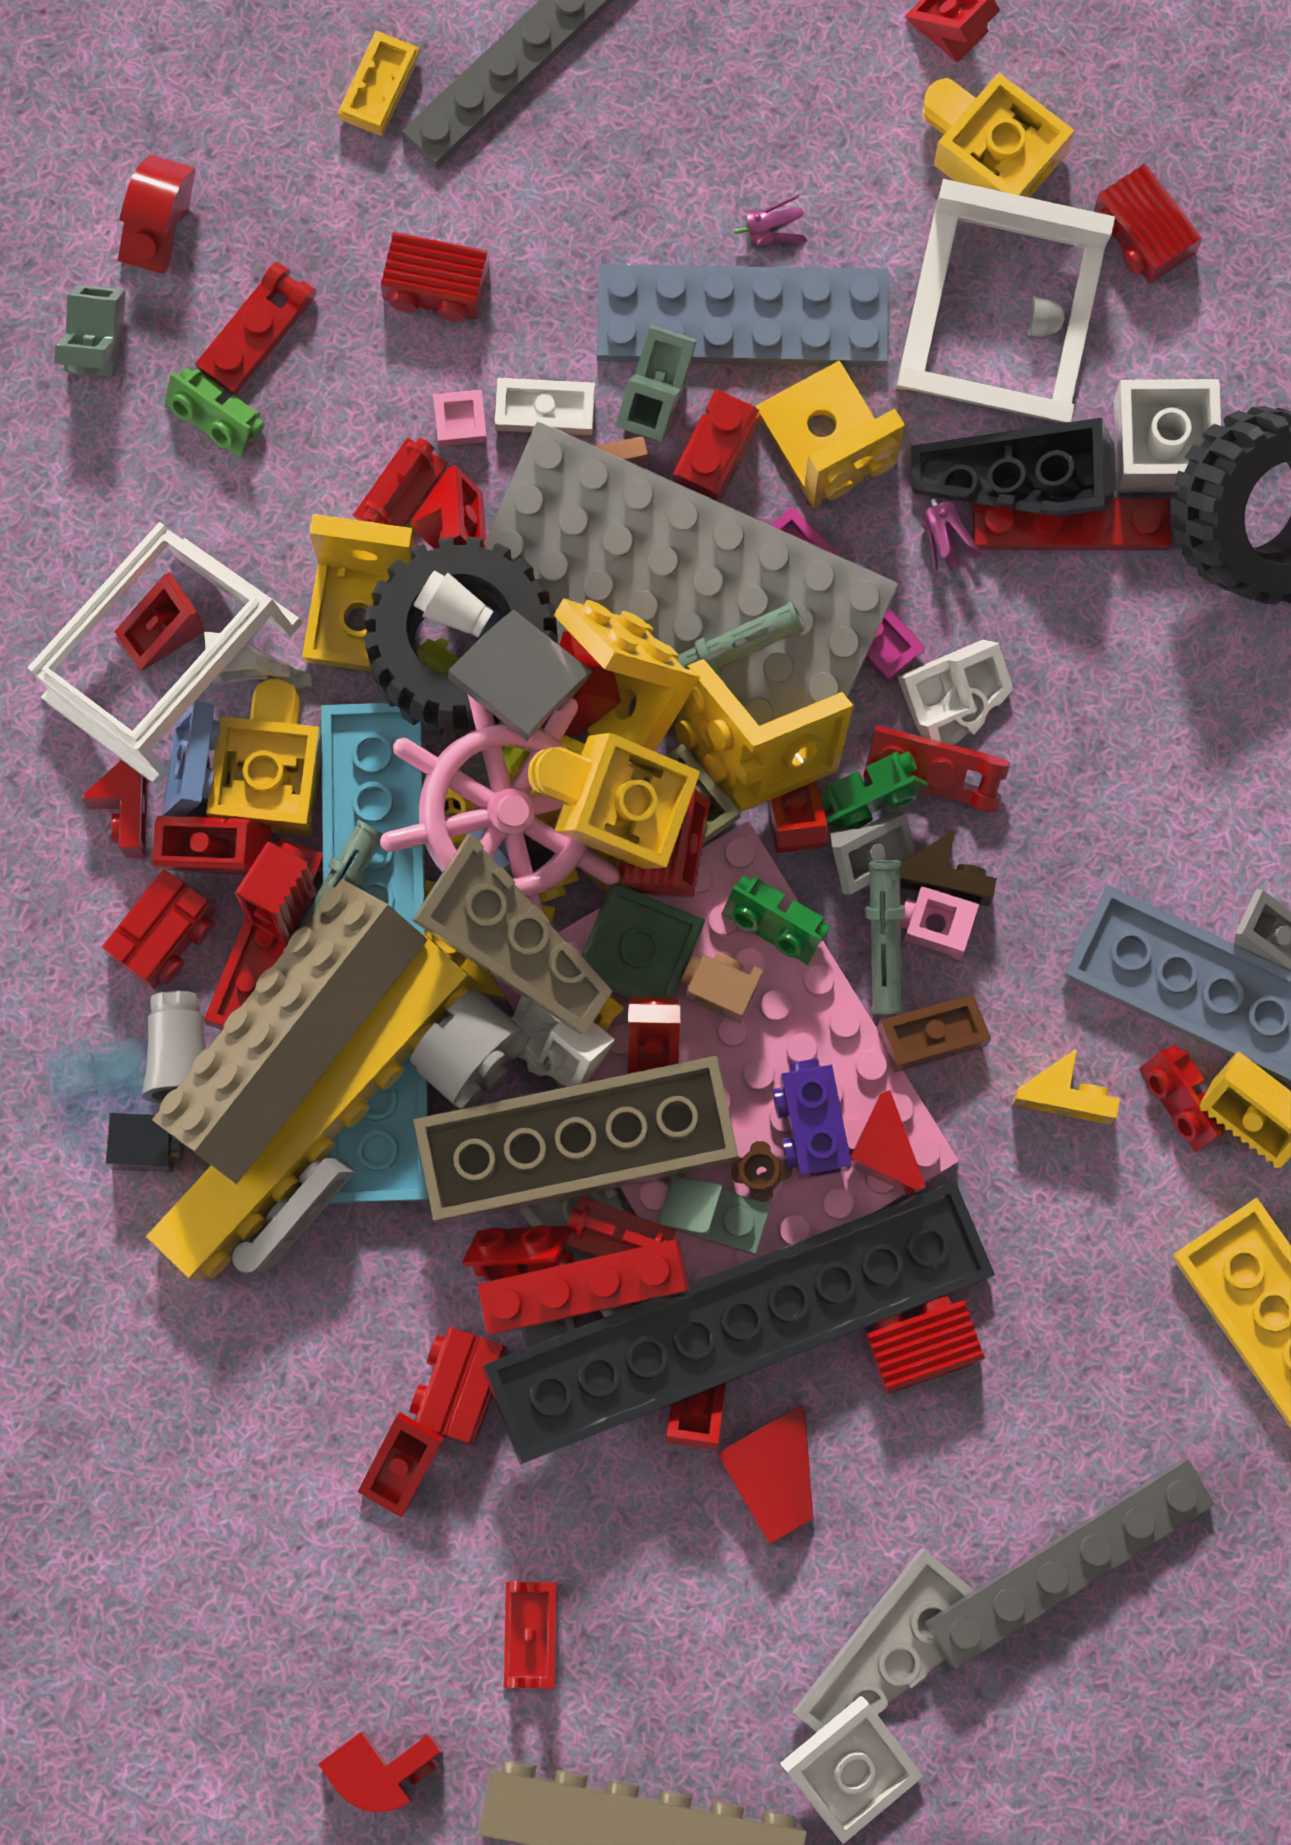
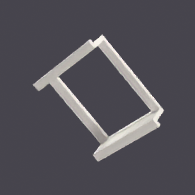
M943 179L935 206L896 389L921 392L1059 424L1071 422L1075 405L1072 404L1104 250L1112 233L1115 216ZM958 220L1084 248L1052 399L925 371Z
M159 522L29 665L28 669L47 689L41 696L47 704L154 785L158 786L170 771L151 749L266 621L288 637H291L303 622L299 617L185 538L182 540ZM168 547L180 561L243 604L244 607L132 731L53 671L157 556Z

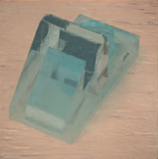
M140 1037L92 1045L88 1039L45 1054L51 1104L55 1105L142 1091L147 1063L145 1039Z

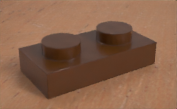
M974 994L882 1019L877 1026L894 1073L986 1047L991 1040Z

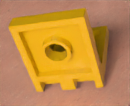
M840 360L755 406L759 409L760 421L813 508L822 504V500L825 498L834 500L843 496L853 486L864 481V477L869 474L871 477H877L885 473L898 461L905 427L904 422L896 409L875 419ZM817 415H825L833 420L836 429L827 437H817L808 429L807 424L809 420Z
M312 514L309 534L318 566L302 653L303 662L372 672L364 639L367 631L366 629L362 631L350 629L345 624L346 617L354 609H366L369 606H373L372 591L378 581L387 582L389 580L387 569L397 559L402 560L404 564L412 560L410 550L416 547L413 530L407 527Z
M563 598L554 616L604 669L615 673L621 700L619 705L586 730L590 735L612 733L655 752L699 681L700 676L694 671L685 669L677 661L679 655L670 645L655 639L651 635L654 629L638 616L627 611H622L620 615L613 614L602 605L591 600H587L583 605ZM636 697L635 710L632 713V715L629 716L630 703L632 699Z
M704 659L687 665L686 669L696 672L700 679L678 713L677 723L675 724L676 737L680 745L683 744L687 750H690L705 772L719 786L740 813L838 772L853 710V704L843 692L759 726Z

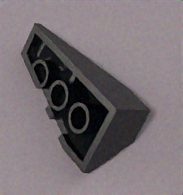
M1101 417L912 445L911 489L915 494L1052 516H1066L1107 510L1116 490L1115 444Z

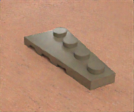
M467 834L412 921L577 1033L586 1034L612 993V990L569 942H566L551 926L550 920L537 905L534 906L515 885L516 882L502 866H498L483 849L484 846L474 834Z

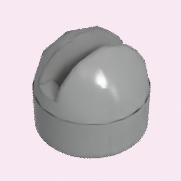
M1033 297L1029 314L1028 335L1048 337L1058 332L1065 320L1062 307L1049 298Z

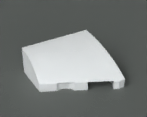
M204 632L206 649L220 633ZM245 644L212 681L213 684L258 679L265 681L278 678L287 681L295 689L312 687L311 674L276 659L248 644Z
M987 640L978 641L897 676L906 703L921 736L955 745L968 733L974 735L985 723L988 711L994 706H999L1013 690L999 643Z
M523 995L520 998L514 1016L511 1018L531 1036L529 1044L517 1056L528 1062V1071L539 1076H551L567 1087L586 1083L603 1061L615 1040L594 1022L586 1034H579Z

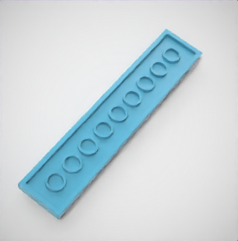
M388 703L321 705L323 883L331 871V868L328 867L332 857L337 860L357 826L358 820L383 834L420 824L419 801L424 784V772L395 755L393 745L397 739L406 738L423 748V723L419 721L416 725H412L402 718L400 709L397 706L391 707ZM425 844L394 852H387L379 845L363 874L367 877L362 886L357 884L356 887L391 906L422 935H426V930L412 921L426 899ZM411 1055L401 1065L404 1068L401 1077L387 1090L383 1091L380 1088L367 1102L370 1108L366 1115L352 1128L345 1126L332 1140L335 1143V1147L327 1158H343L356 1173L329 1204L429 1201L413 1119L429 1116V1082L411 1066Z

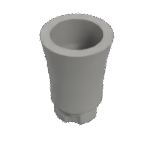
M176 991L161 992L151 996V1014L148 1016L147 1063L142 1090V1098L147 1101L162 1103L168 1093L177 1089L192 1070L196 1057L205 1050L203 1014L200 1013V999L196 993Z

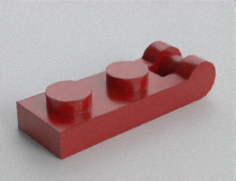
M278 261L267 269L261 283L195 363L196 369L223 387L231 395L236 396L316 296L317 290L306 281L299 283L289 276L290 270ZM277 292L288 298L287 303L282 309L270 302Z
M876 725L863 777L870 778L866 769L867 766L897 751L901 755L910 752L917 766V770L910 773L911 776L914 775L928 783L927 787L919 790L920 792L970 804L972 807L986 812L998 811L1002 797L998 793L1001 780L1007 778L1011 765L1009 761L990 754ZM968 770L979 772L982 775L979 786L965 783Z

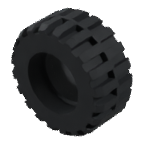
M1267 406L1251 407L1247 413L1238 410L1225 416L1223 419L1225 426L1213 424L1203 432L1202 437L1205 441L1200 446L1192 445L1185 456L1189 460L1185 471L1178 470L1174 485L1179 486L1178 498L1171 499V514L1177 516L1179 523L1173 525L1175 540L1185 545L1182 548V556L1189 566L1197 568L1198 575L1207 582L1246 599L1255 600L1263 604L1277 605L1281 601L1290 604L1291 516L1277 536L1264 545L1253 548L1245 528V511L1254 486L1266 472L1284 462L1291 469V411L1282 408L1273 409Z
M469 536L467 537L466 545H454L453 537L438 539L440 548L427 551L426 546L421 544L410 550L412 560L407 564L397 559L387 569L389 580L387 582L378 581L372 591L374 603L373 606L366 608L364 620L367 631L364 639L375 682L379 684L382 696L391 707L397 706L400 709L402 718L412 725H416L420 721L426 725L427 732L442 736L444 729L454 730L456 738H460L470 733L471 730L476 729L468 695L449 680L448 675L436 672L426 666L420 660L415 648V633L425 617H422L424 611L415 607L414 603L434 570L443 576L449 573L481 602L498 611L503 617L512 610H515L558 644L557 622L554 616L555 609L554 605H551L549 591L543 579H536L534 577L533 567L523 557L514 561L511 557V549L496 543L493 549L489 550L484 548L483 538ZM494 715L495 723L499 725L502 721Z

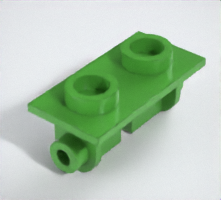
M185 368L179 375L172 372L164 404L170 407L178 418L191 422L208 434L218 446L228 448L242 458L245 454L249 435L256 438L265 426V422L260 419V412L252 409L234 395L223 405L219 404L218 401L224 396L225 389L198 369L191 371L189 368Z

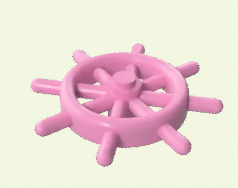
M469 695L468 699L476 730L454 741L438 757L409 739L400 738L395 741L393 745L395 755L424 772L427 776L419 801L420 824L384 833L381 836L380 845L385 851L394 852L425 844L435 864L443 872L457 851L450 837L486 829L479 840L484 846L483 849L493 858L504 839L514 877L513 880L516 882L515 885L542 912L539 893L560 883L576 866L605 884L613 885L618 882L620 872L616 866L588 850L587 845L554 832V828L534 817L535 815L562 809L564 803L541 793L529 796L533 788L529 784L528 768L534 755L548 748L562 747L567 749L560 740L577 713L578 704L575 699L571 698L560 712L556 709L543 731L537 730L528 741L506 724L496 725L494 715ZM501 746L516 747L530 752L512 785ZM481 751L491 790L458 770L469 758ZM448 788L476 804V809L445 817L444 806ZM524 834L555 853L546 864L534 872Z

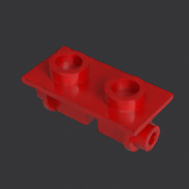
M407 437L353 513V517L359 521L404 527L442 474L448 462L433 454L432 452L435 448L425 439L419 437L415 442Z
M1174 1044L1166 1050H1161L1139 1069L1146 1078V1084L1150 1092L1160 1099L1174 1120V1126L1178 1134L1188 1141L1194 1152H1197L1213 1139H1217L1229 1130H1225L1224 1123L1217 1124L1216 1117H1209L1208 1111H1201L1200 1103L1207 1090L1197 1096L1192 1088L1205 1079L1188 1055L1187 1050L1181 1051L1177 1044Z
M580 1196L567 1227L571 1228V1232L564 1245L599 1257L673 1240L676 1230Z
M537 1225L530 1228H490L478 1230L462 1261L463 1267L473 1266L476 1276H483L484 1280L493 1281L524 1274L525 1271L522 1264H526L528 1271L533 1272L573 1263L574 1256L572 1252L564 1250V1244L571 1232V1228L567 1227L568 1225Z

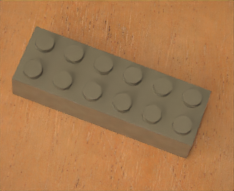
M341 879L336 887L330 889L322 897L318 910L307 924L292 935L287 949L273 967L267 969L259 977L255 990L244 1004L229 1015L224 1024V1029L210 1047L203 1050L196 1057L192 1070L177 1089L166 1095L160 1105L159 1112L152 1121L237 1184L428 939L391 906Z
M717 1056L413 1119L433 1221L438 1226L738 1163L739 1159Z
M512 1760L504 1761L502 1769L493 1768L490 1770L478 1831L479 1836L525 1845H804L807 1833L803 1828L796 1827L797 1818L789 1814L764 1810L762 1820L743 1816L744 1807L742 1805L712 1800L711 1809L709 1810L691 1806L692 1797L690 1795L660 1790L659 1800L638 1796L639 1785L609 1780L607 1789L586 1786L588 1775L557 1770L555 1779L535 1776L536 1765Z

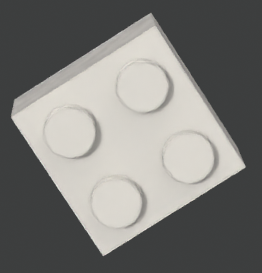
M1219 379L1120 381L1114 397L1117 493L1179 492V486L1174 485L1178 470L1184 472L1189 463V460L1185 458L1186 454L1193 444L1200 446L1205 441L1202 434L1213 424L1221 426Z

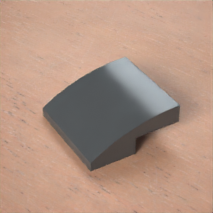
M512 610L490 628L448 671L449 680L526 741L533 736L556 709L560 712L592 676V671L515 610Z

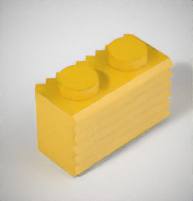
M1236 1052L1212 1080L1200 1103L1201 1111H1208L1209 1117H1216L1217 1124L1224 1123L1225 1130H1232L1233 1136H1241L1242 1143L1249 1142V1148L1257 1149L1258 1155H1265L1266 1162L1273 1161L1274 1168H1281L1291 1157V1091L1241 1052Z

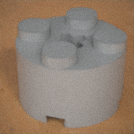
M473 989L463 995L448 1009L452 1015L441 1026L436 1022L421 1039L410 1058L411 1066L459 1110L469 1108L482 1093V1088L488 1094L494 1091L509 1073L503 1065L509 1058L511 1060L516 1058L531 1040V1036L477 989Z

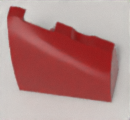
M801 1405L717 1453L718 1458L769 1545L814 1519L806 1413Z

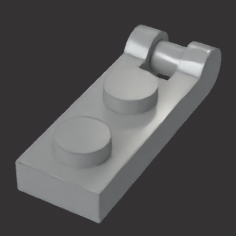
M324 1158L323 1161L317 1159L310 1164L301 1174L299 1182L302 1185L291 1198H283L270 1210L266 1217L270 1223L253 1242H243L235 1247L232 1255L235 1267L241 1272L246 1273L268 1271L274 1268L356 1171L343 1158Z

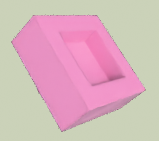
M482 390L433 394L439 447L487 442Z

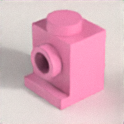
M921 886L917 900L907 897L905 902V918L901 919V927L907 929L904 941L949 955L951 958L961 961L979 904ZM931 917H938L944 923V930L939 933L928 930L926 921Z

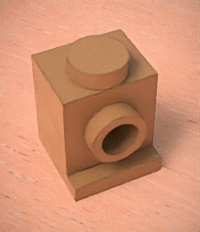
M716 953L714 959L703 954L702 958L693 954L681 979L682 983L689 985L685 999L741 1024L759 985L763 970L754 966L749 975L742 972L744 967L742 963L724 954Z

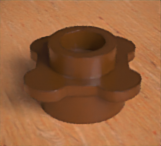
M765 1141L754 1142L750 1147V1151L744 1155L741 1162L735 1163L731 1169L732 1179L738 1184L744 1183L752 1191L753 1198L760 1202L771 1200L776 1186L781 1181L788 1180L792 1175V1169H787L785 1160H779L771 1152L770 1145ZM758 1168H766V1174L758 1176Z

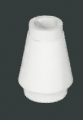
M435 570L430 575L414 603L415 607L424 611L422 617L468 634L471 633L476 637L480 636L493 613L491 609L487 608L483 602L449 573L443 576Z

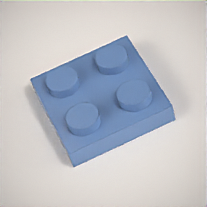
M194 701L175 723L168 768L170 772L167 775L162 816L185 817L194 808L199 806L202 798L208 799L213 781V770L206 768L208 750H215L220 731V722L213 720L215 704Z

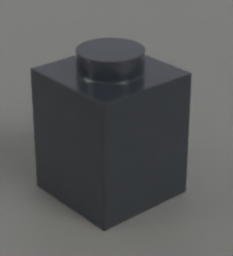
M109 1113L106 1164L112 1170L173 1172L174 1160H182L184 1145L152 1121L155 1115Z

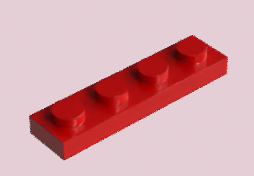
M1112 498L1107 510L1066 516H1052L973 503V541L979 550H1169L1171 546L1170 498Z
M277 838L276 846L281 848L284 843L298 848L309 857L310 860L307 863V867L315 874L312 879L315 887L323 868V853ZM247 918L244 919L204 1018L206 1025L220 1030L224 1029V1024L229 1015L240 1008L255 990L259 977L267 969L273 967L284 953L285 947L288 946V942L284 943L252 925L246 920Z
M677 1239L477 1284L487 1335H496L690 1291L680 1240Z

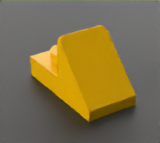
M1074 1050L1019 1087L1013 1096L1012 1106L1111 1125L1117 1118L1120 1098L1108 1096L1109 1090L1107 1088L1092 1084H1079L1078 1090L1070 1089L1077 1050Z

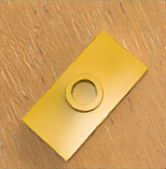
M375 31L339 108V120L383 137L421 55L420 47Z

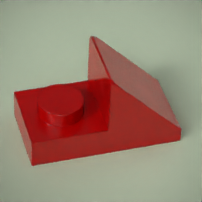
M920 0L905 15V18L955 62H959L989 32L987 28L988 23L996 16L1000 8L995 0Z
M454 465L445 471L414 515L411 527L433 549L440 548L438 542L440 538L453 537L454 545H466L468 536L483 538L484 548L487 549L485 545L486 530L483 492Z
M120 760L82 795L81 800L87 809H120V813L112 814V842L119 843V848L125 857H145L148 779L123 760Z
M817 781L768 801L776 853L824 848V843L829 842L828 826Z
M631 997L628 1010L627 1074L679 1064V999L675 997Z
M726 1383L671 1405L666 1443L717 1450Z
M399 1412L357 1492L402 1518L411 1505L428 1470L441 1453L444 1437Z

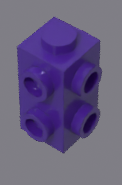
M819 1059L804 1060L790 1064V1072L781 1074V1087L772 1089L777 1118H787L790 1138L782 1139L787 1169L796 1168L799 1180L849 1171L852 1163L832 1064L820 1066Z

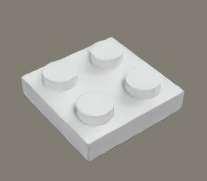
M862 1696L780 1763L842 1844L924 1777L871 1705Z

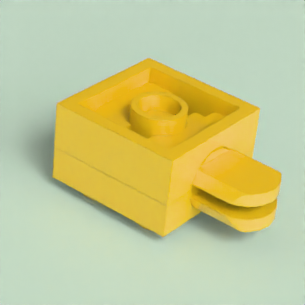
M999 72L977 98L949 78L940 79L931 84L924 97L922 109L924 120L944 135L937 144L934 166L953 181L1030 198L1069 152L1075 130Z
M276 678L268 679L258 684L252 697L250 719L219 716L220 731L214 753L213 781L206 812L208 818H224L227 820L229 818L251 819L271 826L272 833L312 837L322 763V733L318 726L298 724L301 701L295 687L287 681ZM228 774H231L229 784H227Z
M612 733L588 736L581 755L562 747L543 749L534 755L528 768L529 784L538 793L564 803L554 832L642 869L667 867L700 774L699 770Z

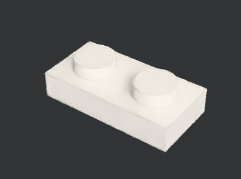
M498 378L495 431L532 432L538 421L566 434L592 436L595 383Z

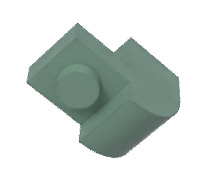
M78 284L67 295L66 333L55 344L54 364L64 365V371L108 377L114 375L118 363L124 325L126 290Z
M651 325L649 327L636 373L628 381L615 427L660 442L665 439L672 427L687 385L685 382L698 342L697 339L658 326Z

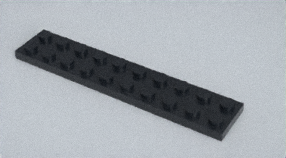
M953 1181L689 1284L690 1291L648 1300L484 1364L482 1370L518 1461L522 1465L869 1327L891 1316L907 1312L927 1302L990 1279L995 1273L957 1183Z

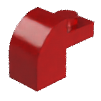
M149 155L138 165L128 185L119 221H123L124 224L117 261L161 274L168 270L176 225L187 215L196 171L195 167Z
M362 1731L318 1763V1765L337 1792L347 1802L362 1810L386 1812L402 1807L413 1800L401 1782L409 1778L413 1785H415L436 1770L439 1765L434 1757L443 1750L432 1734H428L391 1763L387 1764L365 1731Z

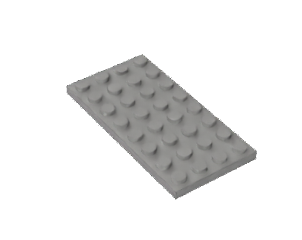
M538 421L534 426L485 540L487 549L492 550L494 545L499 543L511 549V557L514 561L523 557L533 567L534 577L536 579H543L549 591L551 605H554L555 612L563 598L583 605L587 600H591L616 615H620L622 611L630 612L641 618L646 624H649L654 629L651 635L664 644L670 645L678 655L696 647L695 641L705 637L709 641L793 601L805 625L804 631L796 632L758 652H754L722 667L721 674L718 675L759 726L841 692L847 698L849 697L899 585L896 581ZM485 604L487 608L492 610V607ZM556 619L559 645L564 630H568ZM769 626L737 641L735 644L737 646L772 631L774 628ZM722 648L694 662L702 659L707 661L726 652V649Z

